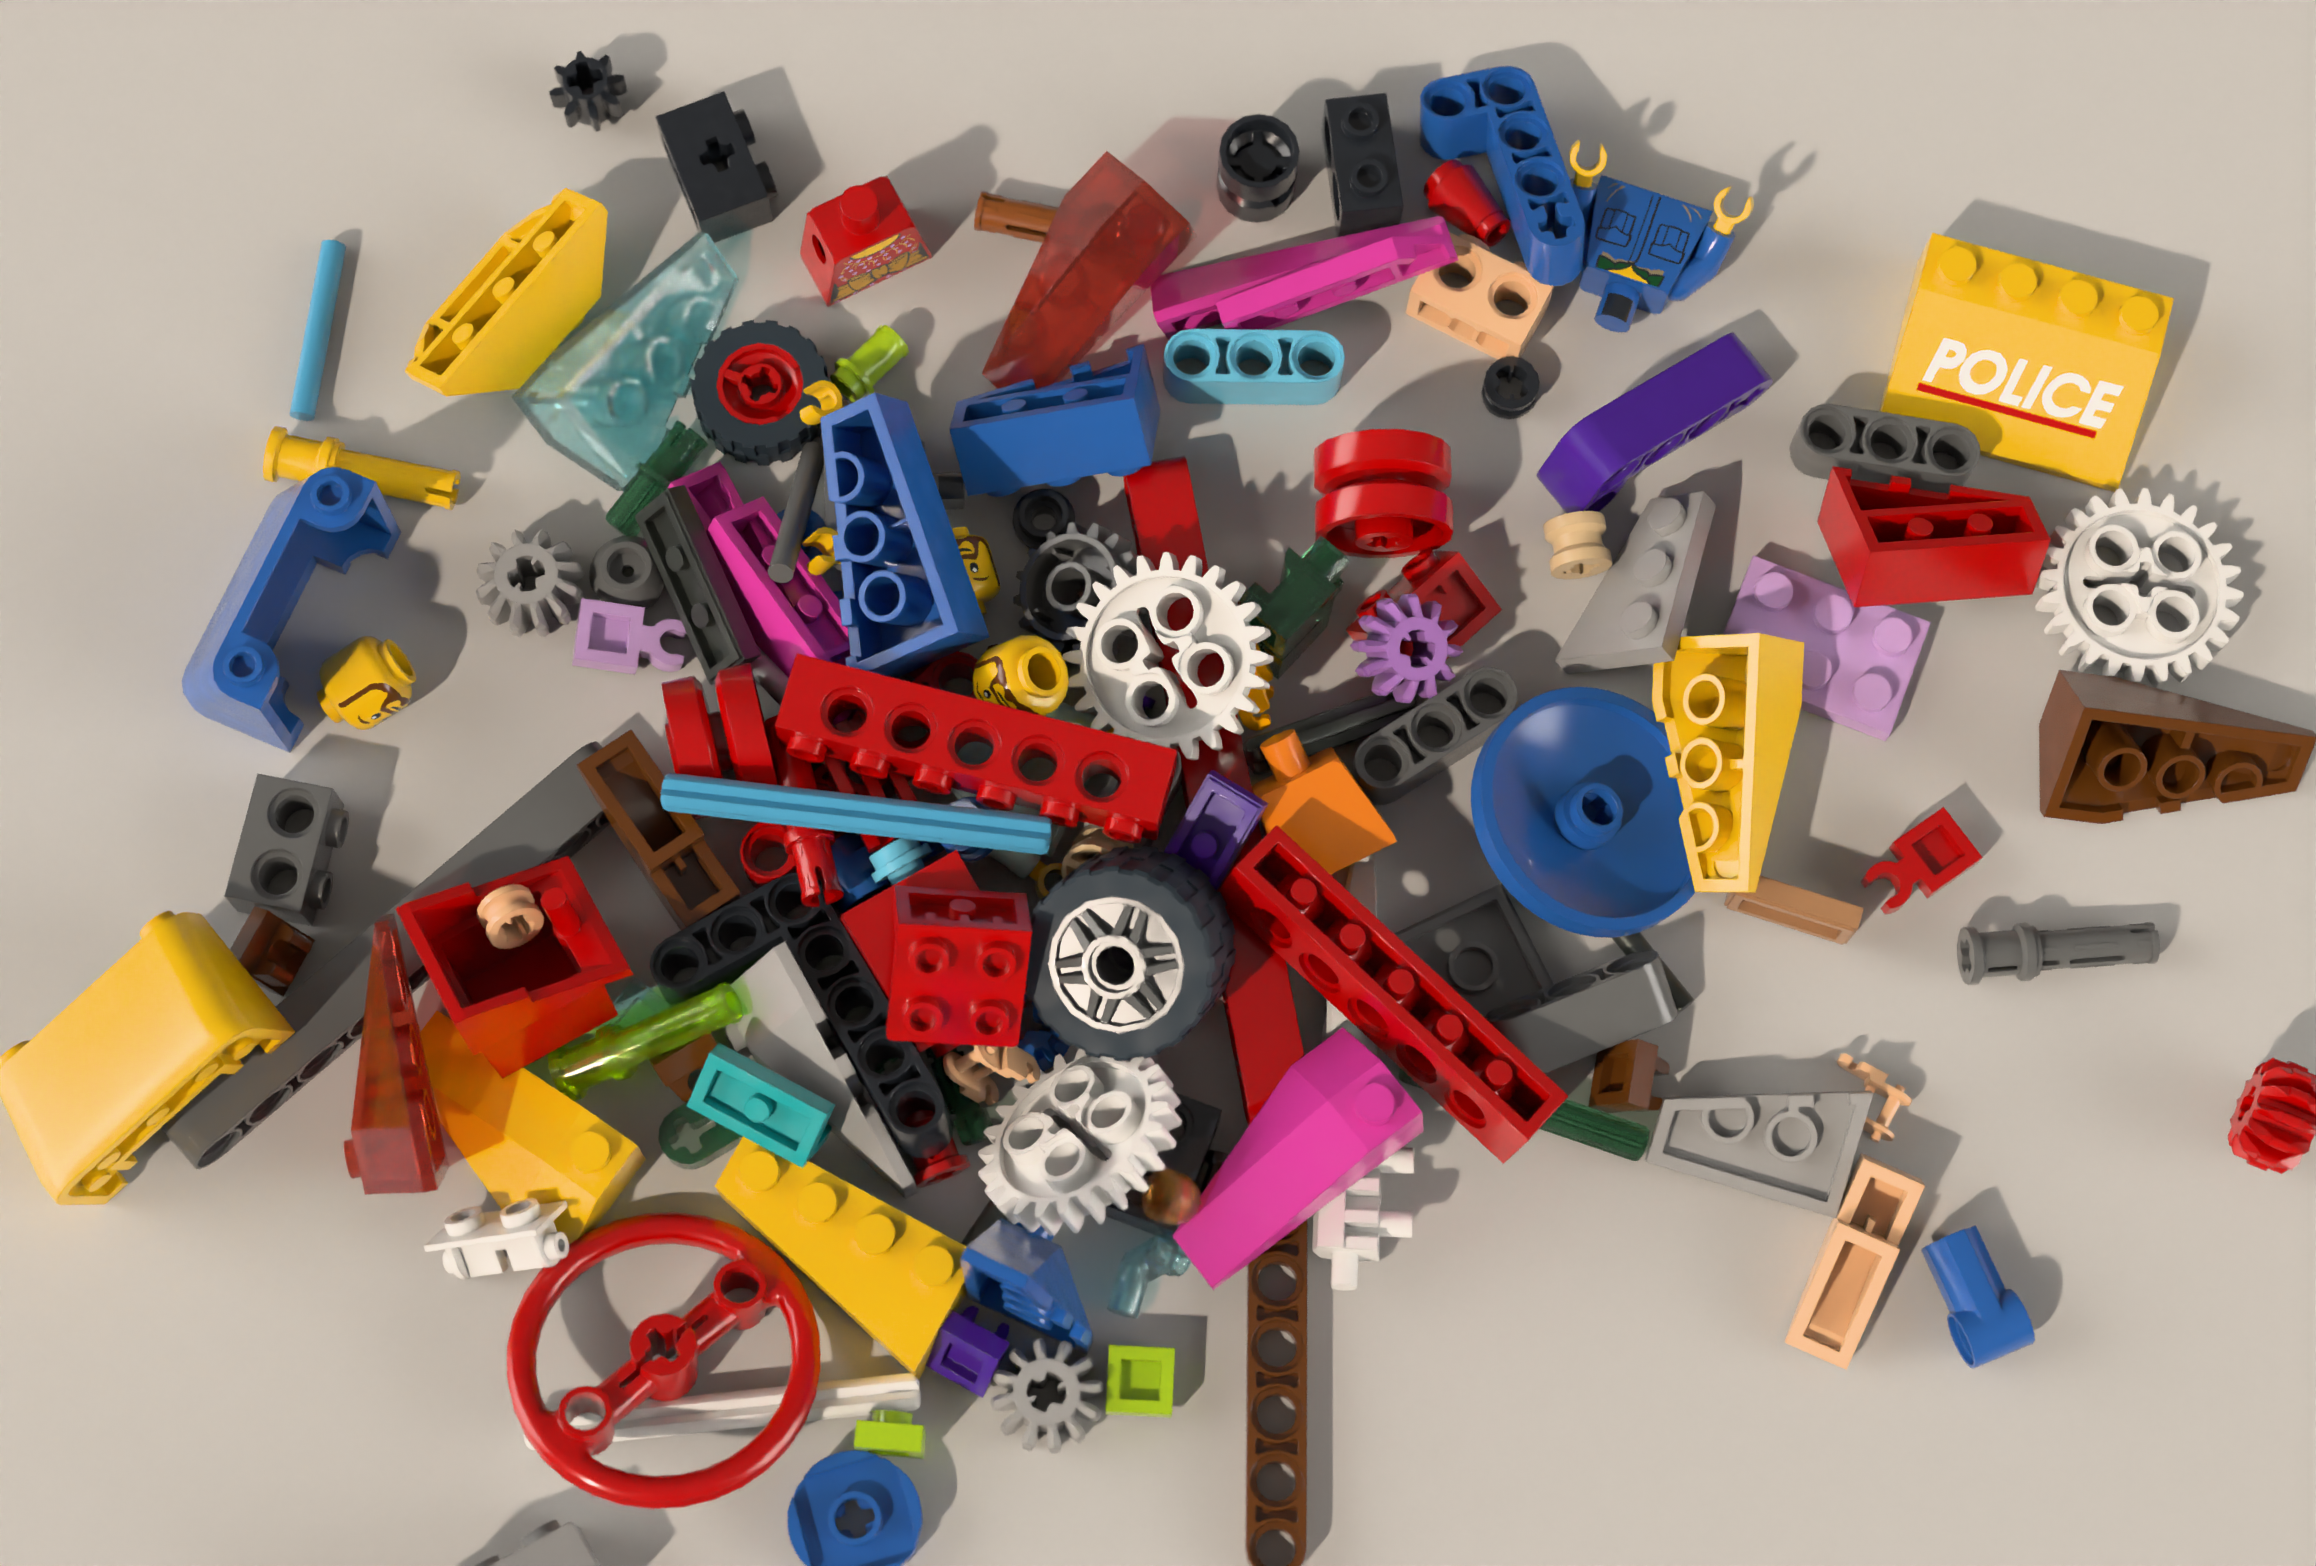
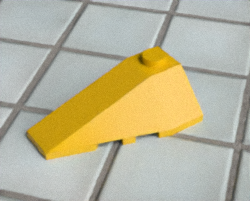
M1762 633L1680 637L1674 661L1654 663L1652 704L1656 722L1664 723L1671 755L1665 757L1669 778H1675L1678 782L1684 809L1679 817V823L1695 892L1756 893L1802 706L1804 642Z
M439 1011L434 1013L397 1062L501 1210L514 1202L529 1198L537 1199L539 1205L560 1201L567 1202L568 1207L554 1220L557 1232H563L566 1235L569 1244L596 1228L646 1160L638 1145L524 1067L502 1079L482 1052L473 1055L453 1021Z

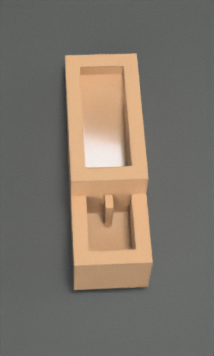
M1860 1154L1844 1190L1837 1217L1832 1218L1787 1332L1785 1343L1847 1370L1900 1251L1899 1243L1924 1190L1925 1185L1922 1179L1868 1155Z

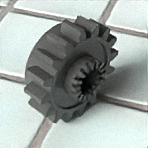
M1073 522L1068 524L1067 534L1059 535L1053 531L1046 533V542L1037 550L1029 549L1027 554L1030 559L1024 570L1017 571L1016 578L1020 580L1019 594L1013 597V604L1022 607L1024 616L1018 622L1020 628L1035 634L1034 636H1039L1051 642L1061 653L1062 657L1067 652L1080 650L1081 641L1066 633L1067 627H1085L1088 621L1076 606L1078 603L1097 606L1100 599L1092 586L1095 581L1111 589L1117 586L1113 567L1118 565L1126 569L1132 576L1136 575L1137 557L1139 555L1130 551L1132 542L1116 533L1112 534V531L1095 523L1091 525L1089 530ZM1082 585L1086 586L1083 596L1079 601H1076V599H1079L1077 592L1082 591ZM1142 608L1139 611V616L1148 614L1147 608ZM1126 630L1120 633L1133 639L1136 637L1133 630ZM1116 638L1112 647L1113 655L1119 653Z

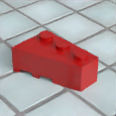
M1832 466L1817 523L1854 608L2033 594L2051 539L2029 496L1958 485H1950L1948 494L1910 488L1911 478L1891 475L1889 484L1851 479L1852 469Z

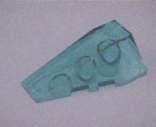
M698 232L549 355L511 398L547 445L616 491H626L663 449L671 431L665 427L677 399L686 398L691 387V380H693L688 375L701 346L708 344L713 339L739 278L707 232Z

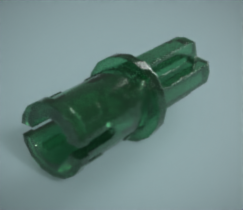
M678 420L672 425L673 428L645 464L641 462L636 464L635 469L638 471V474L606 514L607 522L623 536L638 535L641 530L635 515L662 494L672 481L682 478L702 451L706 450L709 446L699 434L691 428L686 430V425Z

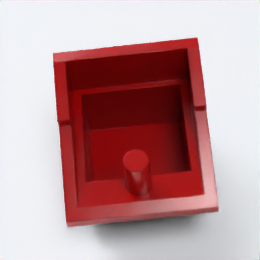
M569 856L472 887L467 882L409 901L396 908L455 1027L473 1055L482 1052L502 1079L618 1016L604 984L634 975ZM511 884L523 885L530 890L535 900L534 904L539 907L544 916L543 927L529 942L511 949H499L489 941L486 929L482 927L477 918V908L481 901L496 889Z

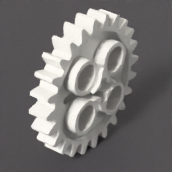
M2143 488L2133 504L2129 503L2122 489H2117L2110 498L2108 507L2096 495L2085 506L2086 514L2077 508H2073L2064 520L2067 528L2057 525L2049 536L2050 542L2054 547H2048L2043 566L2048 569L2040 571L2035 587L2042 590L2050 591V593L2042 596L2035 605L2036 611L2054 612L2055 617L2044 629L2045 634L2050 635L2063 632L2067 637L2058 653L2063 656L2078 649L2083 654L2078 671L2081 673L2088 670L2096 662L2103 666L2101 675L2114 677L2117 672H2123L2125 680L2140 683L2143 675L2146 674L2152 687L2158 689L2167 681L2168 671L2173 678L2181 683L2192 673L2191 664L2203 670L2213 659L2210 650L2220 652L2230 640L2222 630H2231L2238 623L2240 617L2228 608L2236 606L2244 596V592L2226 586L2241 573V568L2238 566L2222 565L2221 560L2232 549L2231 543L2212 545L2209 541L2218 525L2212 522L2201 528L2196 527L2193 521L2198 508L2194 505L2189 507L2182 515L2173 512L2174 495L2168 494L2159 506L2152 505L2151 496L2147 488ZM2104 546L2112 549L2118 555L2120 565L2112 566L2104 563L2096 554L2095 547ZM2158 553H2168L2176 557L2182 565L2183 572H2173L2165 568L2159 560ZM2083 580L2098 587L2088 588L2083 584ZM2130 581H2135V582H2137V586L2134 585V584H2128V583H2129ZM2179 589L2189 590V591L2192 592L2193 598H2191L2190 596H2188L2186 593H2183V592H2180V591H2177V590H2179ZM2139 592L2148 595L2146 597L2139 596ZM2102 605L2111 609L2117 617L2118 625L2110 626L2099 621L2093 612V606ZM2163 611L2174 616L2180 624L2181 632H2171L2163 628L2157 620L2156 612Z
M1170 552L1163 553L1159 570L1155 569L1149 558L1141 555L1137 557V575L1132 576L1126 569L1117 565L1113 567L1117 583L1116 587L1111 589L1096 581L1092 584L1096 595L1100 599L1096 607L1085 603L1077 604L1076 608L1088 621L1085 627H1067L1066 633L1071 637L1081 641L1080 650L1063 654L1065 661L1080 665V673L1069 678L1068 687L1085 689L1087 693L1074 706L1076 711L1081 713L1098 712L1090 728L1106 732L1114 727L1113 734L1172 749L1180 746L1185 757L1194 761L1199 757L1200 740H1203L1211 749L1219 751L1223 749L1222 739L1219 734L1220 729L1224 727L1239 735L1244 732L1241 723L1235 716L1240 709L1258 714L1260 708L1248 697L1251 689H1269L1270 683L1255 675L1256 666L1272 663L1274 657L1257 651L1255 644L1265 640L1271 635V632L1265 627H1251L1249 624L1262 610L1259 604L1255 602L1242 605L1237 604L1245 592L1246 586L1235 581L1223 589L1221 588L1226 570L1214 565L1202 578V559L1190 555L1182 570L1179 571L1176 555ZM1189 598L1194 608L1193 618L1184 629L1173 631L1167 621V611L1170 605L1177 599ZM1142 608L1148 609L1152 624L1160 641L1180 651L1174 655L1172 662L1183 681L1193 691L1197 699L1195 708L1190 709L1186 704L1183 690L1175 674L1169 670L1157 667L1156 664L1161 662L1164 655L1153 635L1144 627L1139 618V611ZM1133 630L1138 639V649L1134 657L1129 661L1118 663L1112 652L1113 642L1121 632ZM1218 653L1225 665L1224 674L1215 685L1204 687L1197 675L1198 666L1206 655ZM1162 685L1167 690L1169 696L1168 707L1160 717L1149 719L1142 707L1143 698L1150 688Z
M1078 1048L1074 1061L1067 1063L1061 1054L1056 1055L1053 1071L1046 1075L1040 1069V1079L1034 1082L1030 1088L1018 1085L1012 1088L1014 1095L1018 1099L1013 1106H997L995 1110L1003 1119L1002 1124L985 1128V1135L993 1143L978 1151L979 1157L986 1164L978 1172L979 1177L987 1185L984 1190L985 1193L1013 1225L1020 1222L1029 1233H1033L1041 1225L1050 1236H1054L1063 1222L1068 1225L1073 1233H1077L1083 1224L1084 1217L1090 1214L1098 1224L1104 1223L1106 1207L1114 1203L1118 1208L1125 1210L1128 1208L1125 1193L1131 1188L1146 1192L1149 1189L1147 1182L1143 1179L1146 1171H1163L1166 1167L1157 1154L1159 1151L1176 1147L1177 1142L1168 1131L1182 1123L1181 1118L1174 1111L1181 1104L1179 1097L1172 1090L1174 1084L1161 1067L1155 1064L1150 1057H1136L1130 1061H1114V1058L1102 1056L1097 1058L1087 1055L1084 1050ZM1057 1115L1066 1121L1087 1144L1093 1147L1098 1146L1109 1159L1102 1161L1096 1157L1068 1129H1060L1051 1116Z

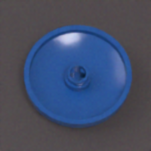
M1568 687L1548 691L1533 697L1508 715L1492 731L1477 758L1471 784V810L1476 836L1482 852L1499 881L1514 898L1536 916L1563 930L1579 935L1602 938L1636 934L1654 927L1687 903L1695 893L1679 823V817L1684 810L1677 779L1669 778L1665 757L1671 755L1664 723L1656 722L1655 713L1652 710L1624 695L1604 689Z

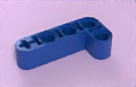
M1499 66L1431 81L1423 88L1420 95L1419 137L1423 150L1430 156L1441 160L1458 159L1486 153L1522 257L1531 277L1539 283L1549 286H1562L1572 282L1579 276L1582 269L1585 222L1531 76L1521 68Z

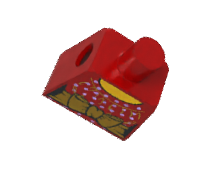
M880 176L863 185L849 187L842 195L811 209L806 216L800 249V257L827 307L932 258L930 250L888 176Z

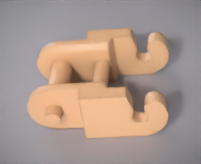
M973 1045L974 1050L963 1056L955 1052H949L943 1057L946 1075L960 1086L961 1094L977 1103L985 1100L988 1105H992L998 1102V1088L992 1078L988 1076L993 1072H997L1005 1078L1013 1077L1018 1081L1026 1078L1030 1084L1040 1079V1068L1037 1061L1031 1054L1018 1046ZM981 1062L985 1066L979 1069L977 1064Z
M1840 1054L1837 1064L1847 1072L1863 1079L1864 1091L1875 1092L1887 1099L1876 1121L1866 1117L1863 1130L1871 1134L1870 1139L1878 1143L1880 1139L1892 1141L1894 1134L1888 1127L1899 1105L1910 1106L1912 1099L1904 1093L1905 1088L1897 1084L1894 1088L1885 1083L1888 1074L1866 1062L1856 1064L1852 1062L1853 1057L1850 1055Z

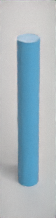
M323 240L321 242L289 415L302 421H313L315 419L346 245L335 240Z

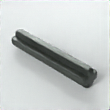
M1393 692L1387 696H1378L1374 693L1248 738L1243 743L1247 766L1257 775L1270 772L1271 768L1260 745L1268 738L1282 731L1295 729L1307 756L1310 757L1326 748L1332 747L1334 749L1376 733L1414 709L1417 703L1416 697H1414L1411 703L1396 702Z

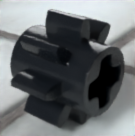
M578 51L576 59L571 61L566 67L559 65L554 67L557 81L561 87L553 88L549 91L554 108L566 107L564 116L568 127L572 128L580 122L585 125H592L593 129L598 132L600 131L601 123L605 122L611 115L615 117L623 115L620 101L615 96L623 95L628 90L624 75H612L613 68L610 56L604 55L598 61L594 58L585 57L582 51ZM594 88V93L589 95L583 94V90Z

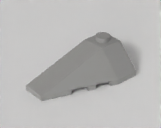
M785 942L771 949L720 994L728 1011L726 1014L718 1017L723 1030L736 1052L748 1047L756 1063L836 1104L827 1123L832 1127L831 1131L905 1199L917 1193L915 1181L875 1107L871 1102H867L862 1093L864 1089L848 1056L840 1045L836 1046L832 1039L833 1033L826 1021L827 1017Z

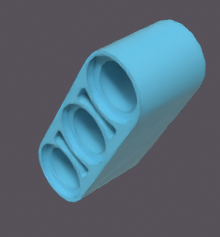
M1187 329L1173 335L1166 344L1163 361V381L1170 396L1180 402L1189 404L1318 405L1331 400L1338 392L1345 355L1343 347L1337 338L1327 332L1317 330ZM1193 358L1204 363L1207 368L1199 374L1190 375L1178 370L1176 364L1183 359ZM1255 359L1266 364L1268 370L1261 375L1253 376L1241 371L1238 365L1245 360ZM1309 360H1318L1325 363L1329 367L1330 372L1322 376H1312L1305 373L1300 365Z

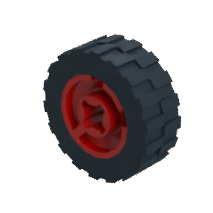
M754 320L742 322L743 325L733 329L730 326L721 331L720 337L715 341L710 340L704 347V354L701 359L697 358L693 368L695 379L691 380V392L697 418L707 439L711 438L715 443L716 449L724 455L728 453L734 456L736 461L747 464V461L757 462L758 466L770 465V462L780 460L784 463L792 460L793 455L802 451L806 443L812 442L816 436L820 437L822 434L821 423L807 425L800 418V410L809 405L817 406L821 409L819 400L812 395L805 394L803 389L821 380L829 381L827 366L823 356L818 355L816 345L809 337L807 339L802 337L798 329L790 325L788 328L778 325V321L766 320L765 323H754ZM758 385H768L774 390V393L769 391L764 395H760L759 401L753 400L751 392Z

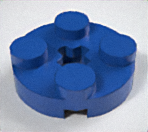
M862 1450L838 1452L814 1464L797 1486L787 1512V1527L791 1544L799 1559L806 1566H904L916 1552L923 1525L921 1502L908 1475L889 1460ZM857 1500L861 1510L873 1509L874 1521L865 1525L866 1535L860 1538H854L850 1530L839 1531L836 1525V1519L846 1515L845 1504L850 1501Z

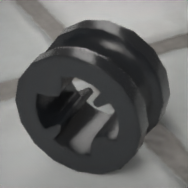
M1513 356L1500 358L1492 363L1486 371L1481 391L1483 403L1489 412L1504 419H1516L1527 414L1535 404L1540 382L1537 371L1526 360ZM1506 377L1507 383L1511 382L1512 377L1522 381L1521 398L1514 399V393H1510L1509 399L1499 395L1500 378Z

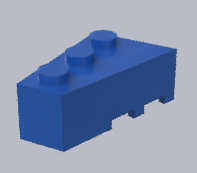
M1145 344L1127 348V361L1092 371L1089 361L1070 366L1072 378L1038 389L1035 388L1034 381L1031 378L957 401L949 431L967 496L987 493L992 497H1002L1018 491L1021 487L1043 483L1054 487H1061L1073 484L1085 476L1108 473L1111 476H1126L1139 471L1142 467L1151 466L1161 409Z

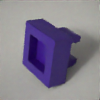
M972 1305L966 1308L962 1315L951 1311L939 1330L925 1366L983 1398L993 1383L994 1373L996 1370H999L1010 1342L1006 1341L1009 1334V1325L1002 1322L995 1333L986 1330L974 1323L979 1308Z

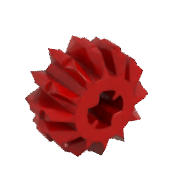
M2271 1058L2257 1066L2252 1078L2245 1081L2244 1090L2240 1098L2236 1100L2237 1106L2230 1119L2232 1127L2228 1133L2229 1146L2232 1147L2233 1154L2246 1159L2247 1164L2264 1171L2270 1169L2283 1174L2300 1164L2302 1155L2310 1151L2311 1141L2314 1135H2316V1075L2308 1072V1068L2288 1061L2285 1063Z

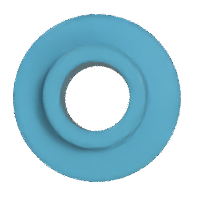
M899 838L869 857L876 870L871 876L875 883L888 878L893 886L925 868L926 865L922 858L930 854L932 850L928 843L921 845L919 840Z

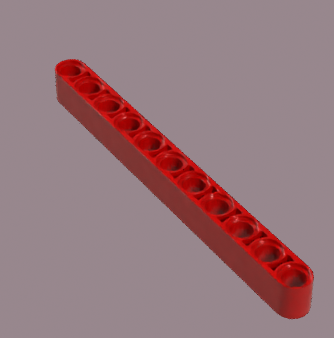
M1180 456L1152 461L1151 466L1142 467L1133 474L1123 476L1137 555L1149 558L1155 569L1159 570L1163 553L1170 552L1176 555L1179 571L1182 570L1190 555L1202 559L1201 577L1203 578L1209 569L1186 457ZM1189 598L1177 599L1170 605L1167 611V621L1173 631L1184 629L1193 618L1194 608ZM1148 611L1152 635L1164 655L1158 666L1175 674L1183 690L1186 704L1190 709H1193L1197 705V699L1193 691L1183 681L1172 662L1174 655L1180 651L1160 641ZM1218 653L1206 655L1198 666L1197 675L1204 687L1215 685L1224 674L1225 665ZM1163 687V692H1164V697H1165V702H1166V708H1167V707H1168V702H1169V696H1168L1167 690ZM1223 727L1219 730L1223 749L1219 751L1211 749L1203 740H1200L1199 757L1194 761L1185 757L1180 746L1176 747L1181 756V786L1186 811L1207 774L1212 770L1253 794L1241 735ZM1259 823L1255 826L1227 877L1235 866L1262 840ZM1225 906L1229 918L1233 919L1236 933L1233 936L1236 955L1235 964L1231 967L1229 973L1230 980L1225 991L1222 993V999L1243 1108L1249 1127L1290 1066L1304 1056L1286 961L1231 909Z

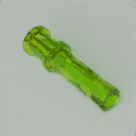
M723 982L709 991L674 1006L667 1007L624 1028L618 1024L601 1026L596 1030L595 1037L572 1047L563 1045L548 1054V1066L551 1077L561 1093L575 1102L581 1100L587 1095L588 1089L613 1078L621 1082L631 1078L638 1070L639 1063L676 1047L683 1046L692 1040L727 1025L740 1022V1018L743 1017L740 1000L732 986Z

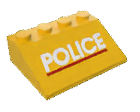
M1932 233L1917 262L1879 412L1964 426L1977 438L1980 444L1981 456L2115 492L2119 488L2158 365L2174 298Z

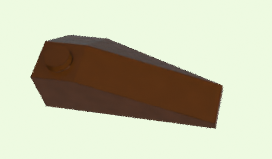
M2059 670L2039 723L2040 812L2043 817L2105 824L2123 821V813L2152 808H2156L2160 814L2181 811V803L2217 798L2224 804L2295 792L2315 746L2316 734L2309 729L2118 677Z

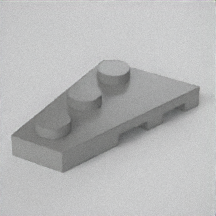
M1705 491L1650 499L1613 561V565L1607 571L1555 659L1556 663L1567 674L1674 661L1716 504Z
M1872 1091L1663 1097L1645 1161L1836 1218L1874 1093Z

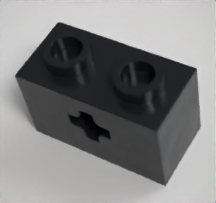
M725 91L655 116L662 145L704 247L773 221L769 199L778 196L773 177L765 161L757 164L754 163L748 146L756 144V140L744 109L733 112ZM722 162L726 169L718 172L715 164Z

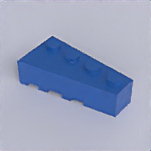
M872 393L821 417L829 501L835 503L838 535L832 536L835 561L841 562L845 598L839 600L842 626L848 627L851 657H845L846 666L898 678L989 638L986 624L908 402L879 393Z

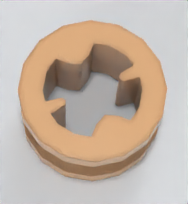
M513 884L500 887L489 893L478 906L477 918L482 927L486 929V935L493 946L499 949L519 947L532 940L543 927L544 916L539 907L534 904L535 900L527 887Z

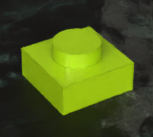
M1109 1345L1105 1415L1172 1418L1175 1348Z
M874 1410L872 1421L856 1420L854 1448L855 1450L866 1451L878 1456L924 1459L926 1431L924 1425L912 1424L913 1414Z

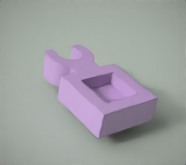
M582 598L579 605L572 666L635 674L640 657L647 658L659 670L666 672L678 671L683 665L684 656L665 652L661 647L660 641L665 637L684 639L686 630L682 621L677 619L662 620L655 626L643 625L645 607Z

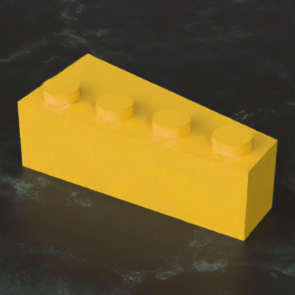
M742 1137L715 1184V1188L722 1199L780 1253L786 1256L824 1294L830 1297L856 1321L866 1333L898 1360L908 1372L913 1373L920 1379L926 1368L925 1365L941 1326L951 1311L957 1312L967 1294L960 1260L966 1246L811 1162H808L804 1168H801L751 1140Z

